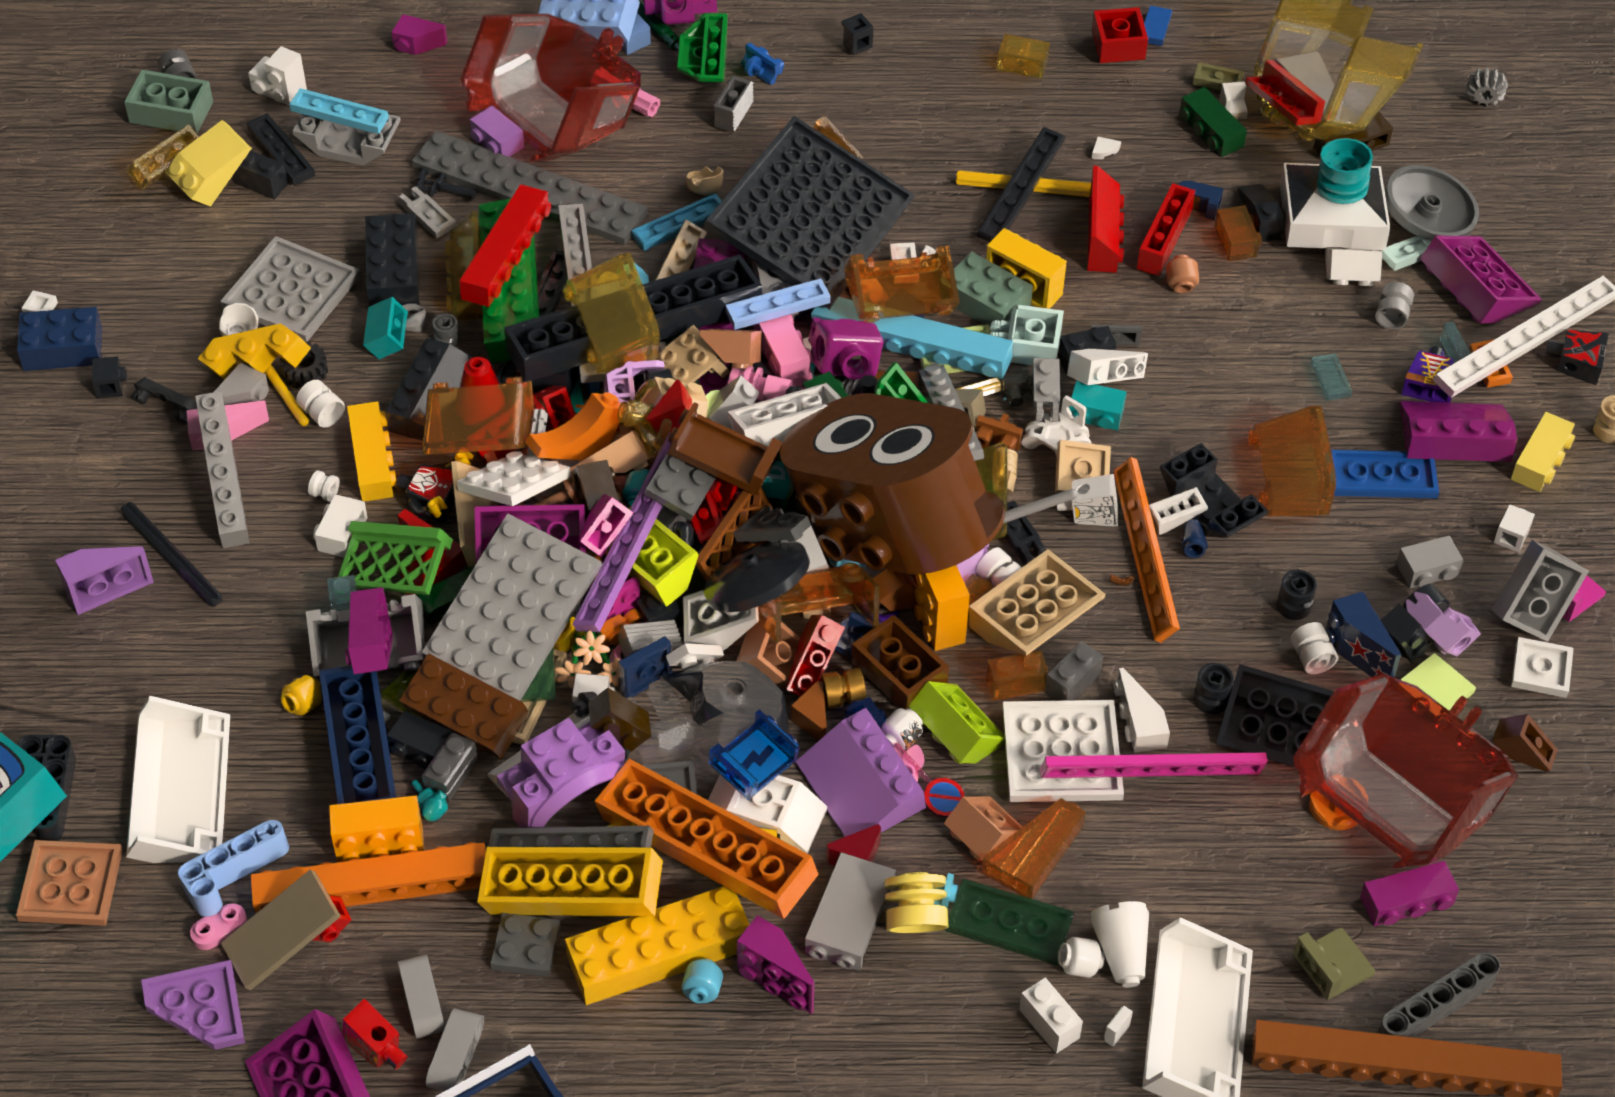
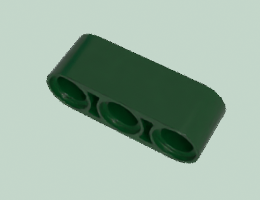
M475 566L432 585L429 595L417 594V597L422 600L423 615L429 623H438L443 619Z

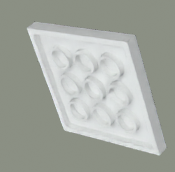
M1114 700L1003 702L1002 711L1010 802L1123 800L1122 777L1041 778L1040 767L1046 756L1120 755Z

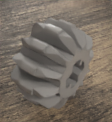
M1488 67L1485 70L1477 68L1475 73L1470 74L1466 90L1470 100H1476L1477 105L1485 103L1486 106L1489 103L1497 105L1498 101L1504 99L1508 83L1504 73H1498L1497 68L1494 70H1489Z

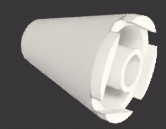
M1142 902L1118 903L1119 908L1109 910V905L1099 907L1090 913L1091 923L1115 982L1121 983L1122 987L1126 988L1138 986L1140 981L1145 978L1149 922L1148 907Z

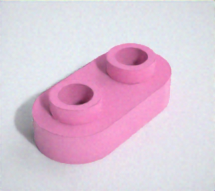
M227 904L217 914L198 920L190 930L194 946L201 950H210L221 944V942L247 922L245 910L238 904ZM229 915H235L233 918H226ZM209 929L207 933H201L203 930Z

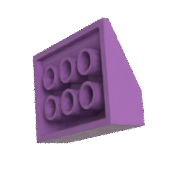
M867 708L842 720L796 761V765L818 798L827 806V812L844 837L876 824L881 826V832L926 808L924 791Z

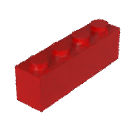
M1172 183L1140 247L1137 264L1138 270L1161 276L1192 212L1195 190Z

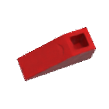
M823 615L810 616L799 639L786 690L801 697L817 681H820L821 674L824 673L845 629L844 626Z

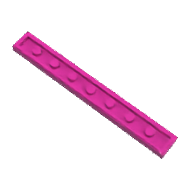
M1266 753L1046 756L1040 767L1041 778L1259 775L1267 763Z

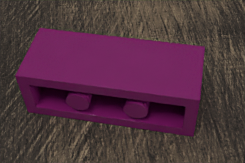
M1441 861L1364 882L1360 899L1373 926L1381 924L1391 925L1399 919L1410 916L1417 918L1428 911L1450 908L1455 903L1459 888L1446 862Z

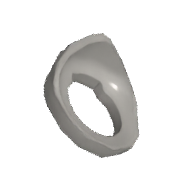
M417 304L403 305L408 312H416L407 319L406 330L421 332L426 321L425 308Z

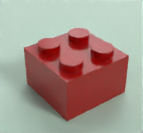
M1140 7L1094 11L1091 32L1100 63L1146 60L1148 36Z

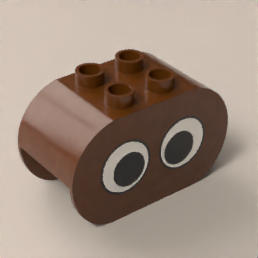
M871 393L855 394L826 404L828 405L827 407L802 419L789 431L783 440L780 448V457L804 514L809 519L822 552L834 561L845 559L865 564L873 570L884 568L905 574L932 573L955 566L977 554L993 540L1003 525L1005 519L1003 503L997 495L986 491L968 445L973 433L972 422L968 414L958 408Z

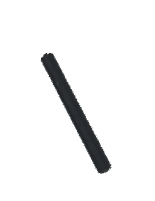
M128 502L121 507L123 516L211 607H216L217 604L222 602L221 593L133 502Z

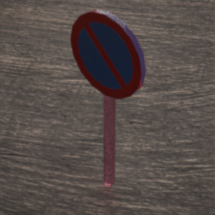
M895 743L894 747L908 763L914 766L916 772L928 784L924 792L925 804L928 809L937 816L949 817L962 797H965L961 786L948 778H937L932 781L899 743Z

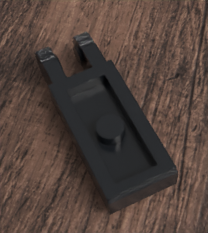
M1014 500L1003 504L1005 511L1019 507ZM1026 516L1003 523L1000 530L1015 552L1019 553L1024 565L1033 560L1028 548L1033 546L1036 556L1047 550L1041 542L1039 534Z

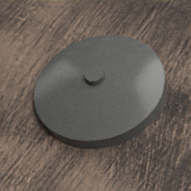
M1424 165L1405 166L1396 170L1385 185L1387 209L1392 217L1406 230L1426 240L1432 241L1435 236H1469L1478 222L1479 208L1470 190L1458 179L1440 169Z

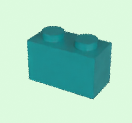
M393 297L368 307L363 346L378 359L398 352L404 346L408 311Z
M1076 381L1071 398L1086 407L1085 424L1118 431L1125 408L1127 391L1095 384L1086 385ZM1069 406L1072 416H1079L1076 408Z

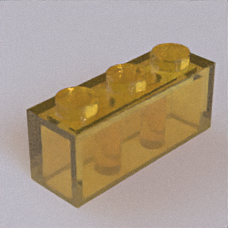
M188 124L134 160L127 173L139 188L144 190L166 175L165 171L177 154L199 138V136Z

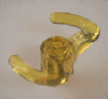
M649 379L643 383L633 400L622 402L618 409V420L624 426L635 429L646 452L651 455L655 454L665 443L672 425L670 419H664L655 438L653 428L646 419L655 406L644 403L643 400L649 391L656 386L654 379Z

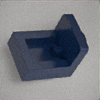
M850 612L838 621V624L844 626L845 629L835 651L852 659V644L870 631L873 623L859 613Z

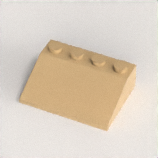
M1047 549L969 606V627L988 643L1027 656L1104 599L1105 593Z

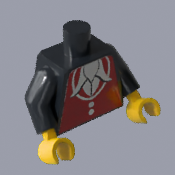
M460 449L456 453L455 458L447 463L419 465L413 477L402 473L399 475L396 487L405 491L407 506L415 516L422 520L432 518L440 523L445 522L455 504L451 462L458 461L471 466L469 460L473 459L474 456L468 449Z

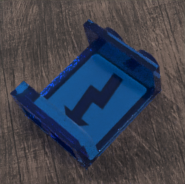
M759 709L755 712L754 724L725 748L717 743L710 749L709 764L749 801L797 761L799 745L791 734H786L779 728L778 723L772 716L765 715Z

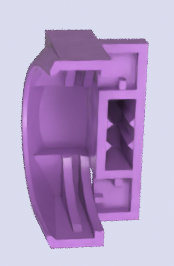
M567 718L521 745V762L497 776V783L512 802L513 820L519 828H543L548 820L568 802L588 789L612 780L624 766L625 750L609 730L601 734L591 728L590 722L577 728L572 720Z

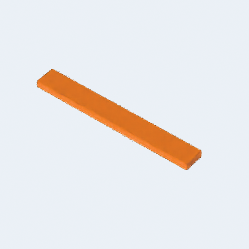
M1130 457L1117 467L1113 474L1155 641L1162 643L1178 631L1180 627L1137 459Z

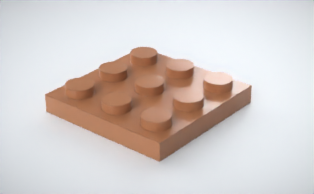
M35 840L16 914L18 922L106 926L123 852L121 844Z

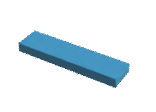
M716 193L631 230L632 237L642 250L646 251L675 238L686 219L698 227L704 225L707 218L722 200Z

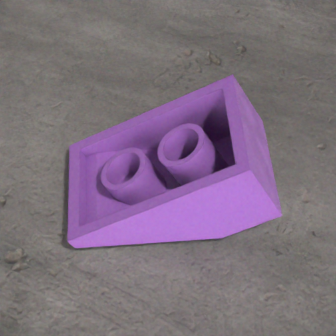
M142 546L80 549L55 560L65 592L77 615L154 583L145 550Z

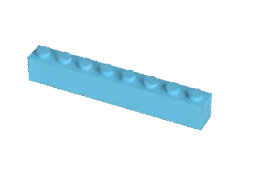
M841 297L837 299L830 310L821 305L815 307L811 313L812 319H853L855 321L875 323L883 338L882 349L915 358L923 357L928 361L942 365L947 364L988 377L1003 379L1013 358L1012 340Z

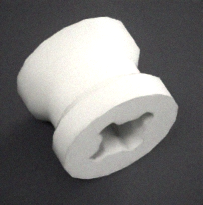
M319 470L314 472L308 486L309 495L314 497L322 496L324 500L332 501L339 489V478L334 475L326 476L324 472Z

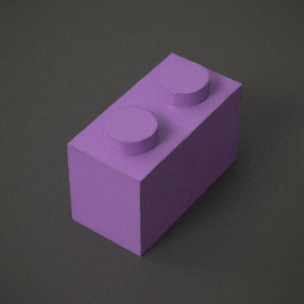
M490 106L470 119V134L474 141L481 143L494 154L500 153L510 157L525 147L523 130L495 107Z

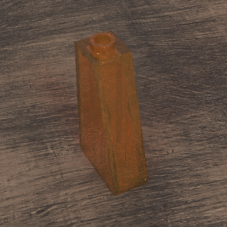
M1062 798L987 853L983 858L982 874L1032 901L1084 827L1086 811L1082 810L1075 803H1069Z

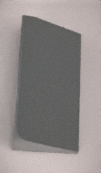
M1091 325L1089 328L1090 330L1109 326L1117 345H1140L1142 326Z

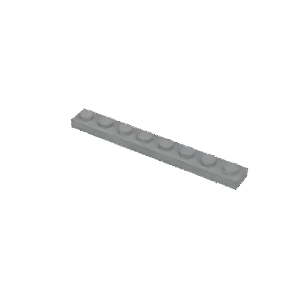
M930 365L923 370H919L920 380L931 404L954 407L965 412L944 365ZM973 429L968 445L975 461L984 459V454Z

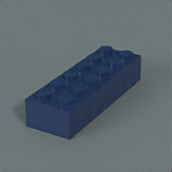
M352 665L320 670L319 674L338 804L397 798L377 671L354 674Z

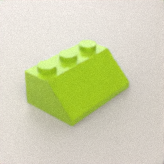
M928 681L909 705V708L921 718L922 725L927 726L933 732L932 737L938 743L945 745L950 751V757L960 764H976L1005 745L1004 734L957 684Z

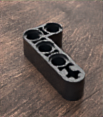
M26 735L18 741L17 745L41 763L67 795L35 827L39 840L59 841L63 836L76 755L70 739L65 735Z

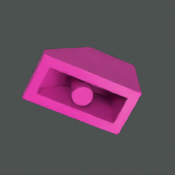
M603 494L589 513L579 542L602 557L633 512L613 497Z

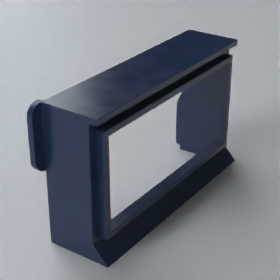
M529 1044L435 1097H470L526 1065L530 1066L549 1097H563V1095L556 1088Z

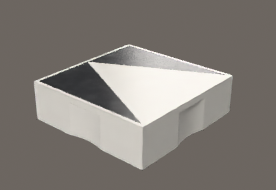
M1283 163L1280 192L1282 208L1286 215L1284 226L1287 247H1342L1360 250H1386L1390 223L1381 166H1372L1367 195L1362 200L1350 204H1339L1325 199L1318 192L1319 164Z

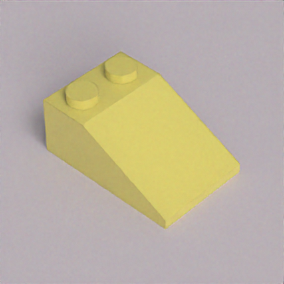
M221 120L181 150L165 172L192 200L211 207L252 148L225 121Z

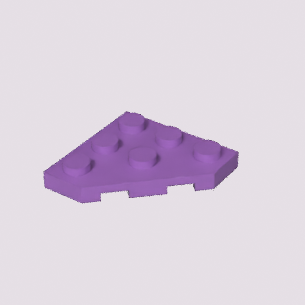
M231 960L141 980L147 1012L214 1050L245 1043Z

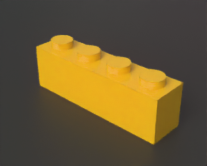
M378 401L347 406L362 501L394 497L392 487L396 486L395 470L389 471V466H394L392 451H386V447L391 446L389 432L383 431V427L387 426L385 411L380 412Z

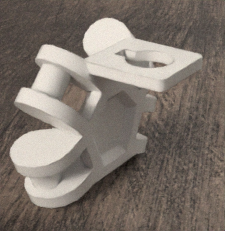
M1065 396L1058 422H1052V418L1048 414H1044L1041 422L1032 421L1028 423L1025 430L1026 434L1021 442L1022 445L1028 449H1035L1037 446L1044 444L1054 450L1057 456V443L1060 440L1091 444L1089 430L1085 426L1086 407L1069 396ZM1069 406L1076 408L1079 416H1072Z

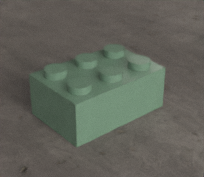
M141 70L124 103L129 123L197 134L213 104V97L209 81Z
M971 252L942 280L941 301L983 325L989 324L990 328L991 322L995 320L1011 321L1013 307L1017 305L1031 306L1033 285Z

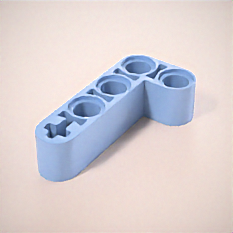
M276 820L266 821L184 863L179 868L178 875L186 896L198 914L204 917L217 914L223 906L218 892L219 889L277 860L289 851L290 846L282 824Z

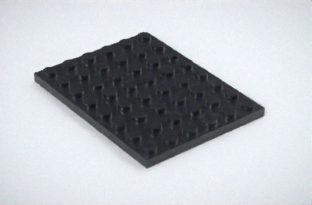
M793 116L707 218L703 227L793 286L821 278L830 294V303L823 306L830 310L910 205L915 195L796 116Z

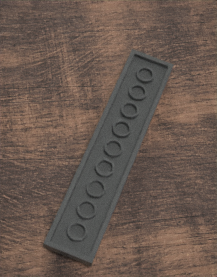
M437 130L412 160V167L422 171L426 167L429 170L428 174L440 177L444 172L446 173L447 181L474 189L477 192L499 200L511 199L520 184L548 191V202L551 203L548 218L559 222V205L583 204L587 232L625 245L632 236L631 230L637 228L648 214L647 206L506 155L494 154L489 149Z

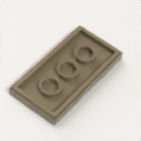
M310 869L221 942L244 987L252 990L341 916L318 875Z

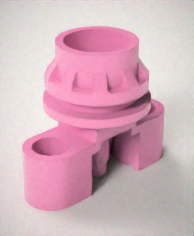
M752 366L741 369L732 368L728 380L729 384L741 375L759 391L755 403L786 395V389L793 386L792 380L768 375L765 378L763 377V368L758 367L756 372H754V367Z

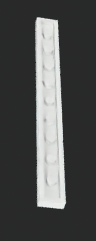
M1604 276L1598 278L1439 372L1433 381L1452 398L1614 301L1615 286Z

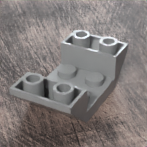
M302 114L293 129V135L320 157L364 166L384 154L401 119L398 116L388 115L389 119L379 134Z

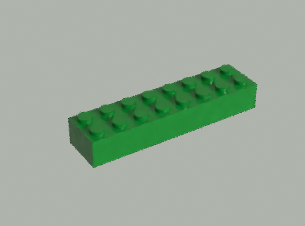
M511 199L479 204L480 247ZM534 235L531 238L529 248L523 251L519 264L513 267L510 279L502 285L499 297L494 298L489 307L483 305L484 344L491 364L512 361L506 351L504 327L539 317Z

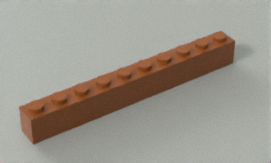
M1256 1020L1252 1035L1251 1066L1260 1067L1263 1070L1282 1069L1290 1070L1295 1074L1308 1072L1321 1074L1329 1078L1342 1076L1351 1077L1356 1081L1368 1079L1382 1081L1389 1085L1403 1083L1411 1084L1417 1088L1437 1087L1450 1092L1463 1090L1472 1091L1478 1095L1498 1094L1505 1097H1558L1562 1089L1561 1054Z

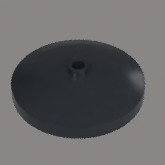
M778 540L772 543L765 542L750 547L722 563L706 580L703 592L708 604L714 610L720 612H739L752 609L776 599L794 587L806 574L810 565V558L805 547L797 541Z

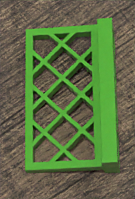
M351 521L348 531L352 534L336 584L341 587L362 589L383 587L384 591L429 595L444 549L450 550L453 539L440 528ZM359 543L367 544L368 549L357 557L356 551ZM385 545L389 546L391 551L379 559L376 552ZM407 547L411 548L413 553L401 560L398 554ZM429 549L434 550L432 557L424 563L421 555ZM372 555L376 562L364 570L361 563ZM395 557L398 564L386 572L383 565ZM417 559L420 566L409 574L405 567ZM358 567L360 573L353 579H347L349 572ZM377 569H380L382 576L374 582L370 581L368 576ZM402 571L405 577L396 584H393L390 578ZM424 573L426 576L423 585L415 586L413 580Z

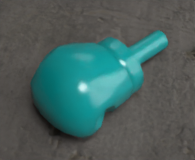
M414 780L412 786L419 794L417 796L418 804L423 817L429 822L437 821L448 810L446 794L442 790L434 792L432 788L424 790L420 783Z

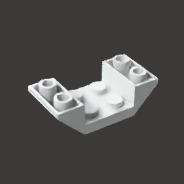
M745 765L741 769L739 768V774H745L744 771L749 765ZM721 772L708 801L757 827L777 830L781 840L807 854L827 811V806L801 782L777 774L753 794L746 795Z

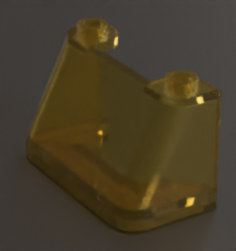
M629 252L619 254L567 280V286H564V295L567 302L571 301L573 305L578 306L591 341L590 349L587 350V358L590 365L594 364L597 374L620 368L628 361L657 360L660 339L657 321Z

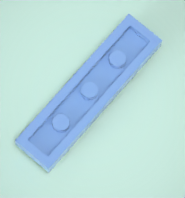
M820 278L727 304L726 314L734 330L828 304L830 303V294Z

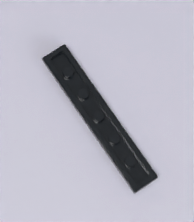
M1046 127L1042 128L978 230L977 237L991 242L1003 228L1007 230L1011 228L1065 141V135Z

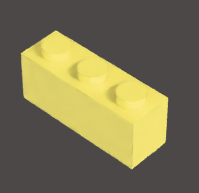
M1545 412L1519 457L1511 480L1538 492H1541L1545 483L1550 485L1556 473L1554 467H1560L1566 455L1563 452L1564 449L1569 450L1574 442L1575 435L1572 434L1575 424Z

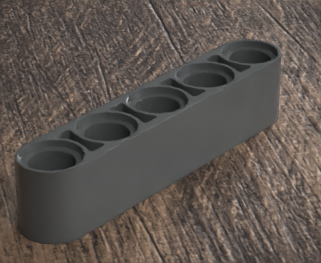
M1490 953L1476 955L1387 1012L1383 1017L1378 1034L1413 1038L1489 990L1494 985L1499 973L1500 961ZM1457 984H1462L1467 988H1462ZM1434 998L1441 999L1444 1002H1438ZM1412 1013H1417L1421 1017H1416ZM1389 1027L1395 1028L1399 1032L1391 1031Z

